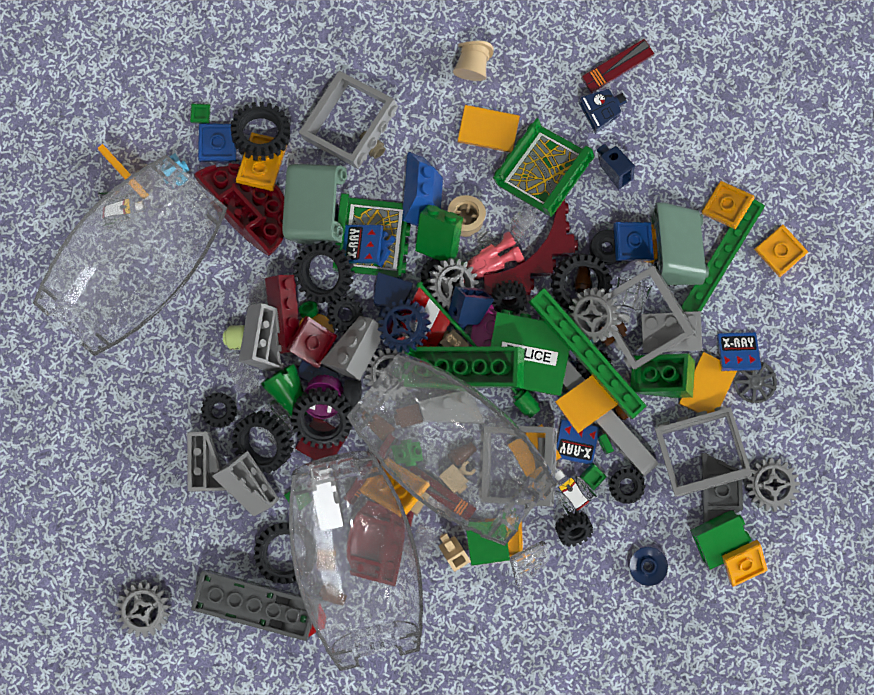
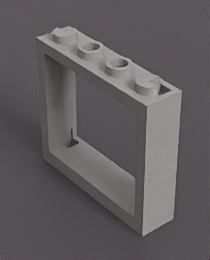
M338 71L299 131V134L305 141L359 169L363 161L367 160L370 150L376 146L381 133H384L387 129L390 119L396 115L395 112L398 109V105L394 98ZM348 85L384 103L352 155L316 136Z
M656 266L648 268L611 291L610 299L651 276L684 330V333L636 361L619 331L612 332L615 338L613 341L618 351L622 350L625 355L623 359L629 368L632 367L633 370L696 333Z
M717 407L714 409L715 412L708 414L707 411L695 414L696 417L688 419V416L676 419V423L669 424V422H663V424L658 425V428H655L675 498L752 476L731 407ZM726 417L742 469L678 487L663 435Z
M485 425L481 433L482 441H484V448L481 449L480 453L481 460H483V468H480L479 473L480 480H482V487L479 488L481 503L554 507L557 428ZM493 432L545 433L543 500L490 497Z

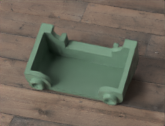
M291 164L288 166L282 226L283 235L286 239L302 245H313L320 242L342 243L343 228L340 223L334 221L337 185L345 183L347 168L338 165Z
M656 202L650 217L651 224H654L653 228L656 229L657 267H659L661 276L667 285H703L705 278H708L709 268L705 266L701 226L703 225V215L698 210Z

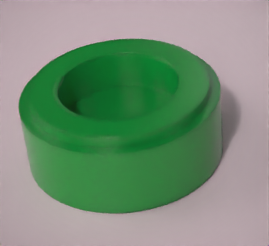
M307 301L300 305L299 312L302 318H305V316L313 318L319 313L316 302Z

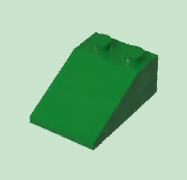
M689 354L658 355L637 369L633 370L632 368L630 387L636 394L670 398H693L695 360ZM636 355L634 358L637 361L645 355Z

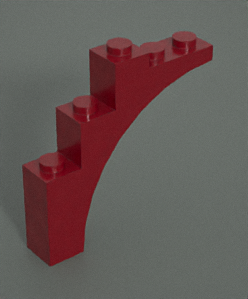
M565 199L555 212L552 228L547 239L536 253L512 269L484 275V290L489 295L493 292V287L496 288L497 283L502 285L501 281L508 283V280H511L512 283L515 280L518 281V284H523L526 295H530L531 290H534V279H530V276H552L553 270L556 267V259H552V257L572 256V254H575V251H578V240H574V234H566L569 233L570 226L569 221H566L569 206L568 203H565Z

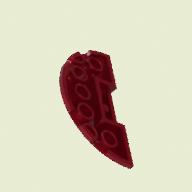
M229 163L227 166L220 167L212 165L194 173V177L214 206L249 243L268 256L279 247L284 239L282 226L285 197L276 184L274 190L270 191L236 183V177L241 164Z

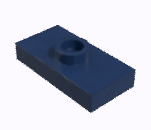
M302 360L297 371L300 378L309 382L317 375L325 374L337 378L339 375L321 365L317 369Z

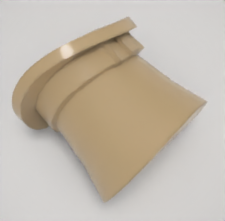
M486 41L459 43L458 47L461 48V55L453 70V74L465 80H486V64L489 58L493 56V46Z
M468 195L458 196L451 201L448 207V212H453L463 217L460 236L470 237L479 232L486 216L485 206L479 199Z

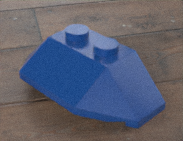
M412 152L407 153L402 221L419 226L420 213L428 205H434L441 209L443 177L425 158Z

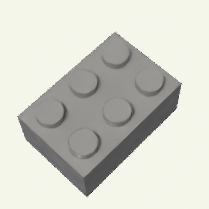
M701 311L684 312L696 333L665 352L702 350ZM673 312L641 314L643 353H650L684 333Z

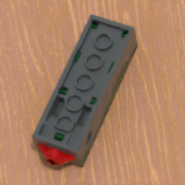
M203 570L201 572L191 607L192 611L307 641L310 636L321 630L325 617L319 607L320 600L211 570Z

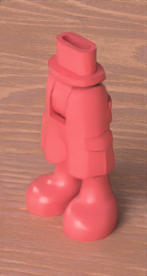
M507 231L503 234V239L496 246L490 244L482 249L479 254L468 261L467 267H473L471 273H477L475 279L484 277V275L494 274L505 268L504 263L516 261L521 264L525 262V259L519 247H514L516 242L510 232ZM507 248H512L509 252L505 253L504 255L498 256V253H500L501 251Z

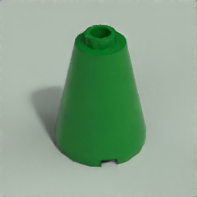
M294 364L283 368V370L271 376L270 379L267 378L260 383L290 416H292L293 407L298 397H302V393H304Z

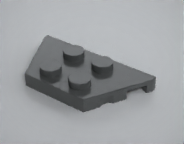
M701 453L702 480L739 470L707 453ZM742 479L702 490L703 523L730 510H733L735 513L743 510Z

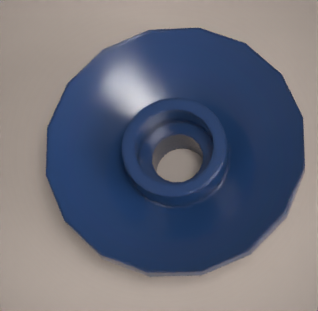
M640 548L630 558V574L641 585H657L667 575V558L656 548ZM647 562L651 564L649 570L644 568V564Z

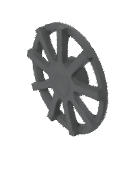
M761 362L762 366L757 374L755 370H751V375L744 370L736 372L734 387L737 394L743 400L750 403H762L774 394L777 388L776 373L765 362ZM764 368H766L770 374L762 377L761 374ZM739 372L745 375L748 379L737 380ZM772 377L773 386L764 383V380ZM737 384H747L748 387L740 392ZM763 386L772 389L768 395L763 391ZM749 389L753 390L752 399L744 396ZM756 390L760 391L763 399L755 400Z

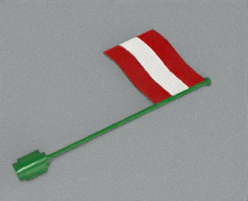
M418 282V290L412 303L418 302L420 306L425 308L424 312L430 315L427 319L431 321V324L426 327L431 332H425L428 340L422 338L423 346L417 343L416 347H436L450 322L473 347H478L422 285L423 282ZM401 322V324L403 325L404 329L408 330V329L406 328V325H405L403 322ZM399 337L397 340H405L409 337ZM510 388L515 393L513 403L524 416L531 418L541 409L539 402L528 390L523 391L521 389L517 391L516 388Z

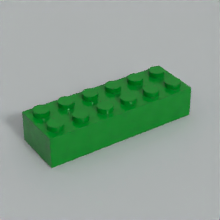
M410 347L409 353L405 352L404 386L419 388H524L525 349L521 347H417L415 351Z

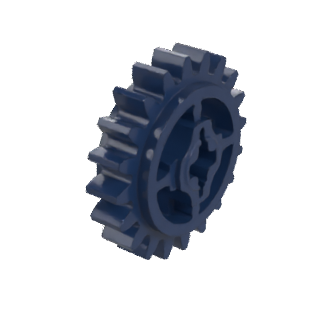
M400 299L399 305L392 302L393 308L386 307L388 313H381L384 320L378 321V323L383 325L378 328V331L383 333L379 337L384 340L383 344L389 346V349L392 351L396 349L397 352L401 353L404 349L406 353H409L410 347L416 351L417 343L423 346L422 338L428 340L425 332H431L426 327L431 324V321L427 319L430 315L424 312L425 308L416 301L412 303L408 299L405 304ZM403 313H411L410 315L400 316ZM401 322H403V323L406 325V328H407L408 330L404 329V327H403V325L401 324ZM399 337H409L405 340H397Z

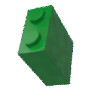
M428 205L420 213L415 251L439 261L447 262L448 259H454L458 254L463 217L440 209L437 206Z
M733 510L690 530L702 561L710 570L724 564L723 555L752 542L750 535L744 530L745 522L740 514L737 515Z

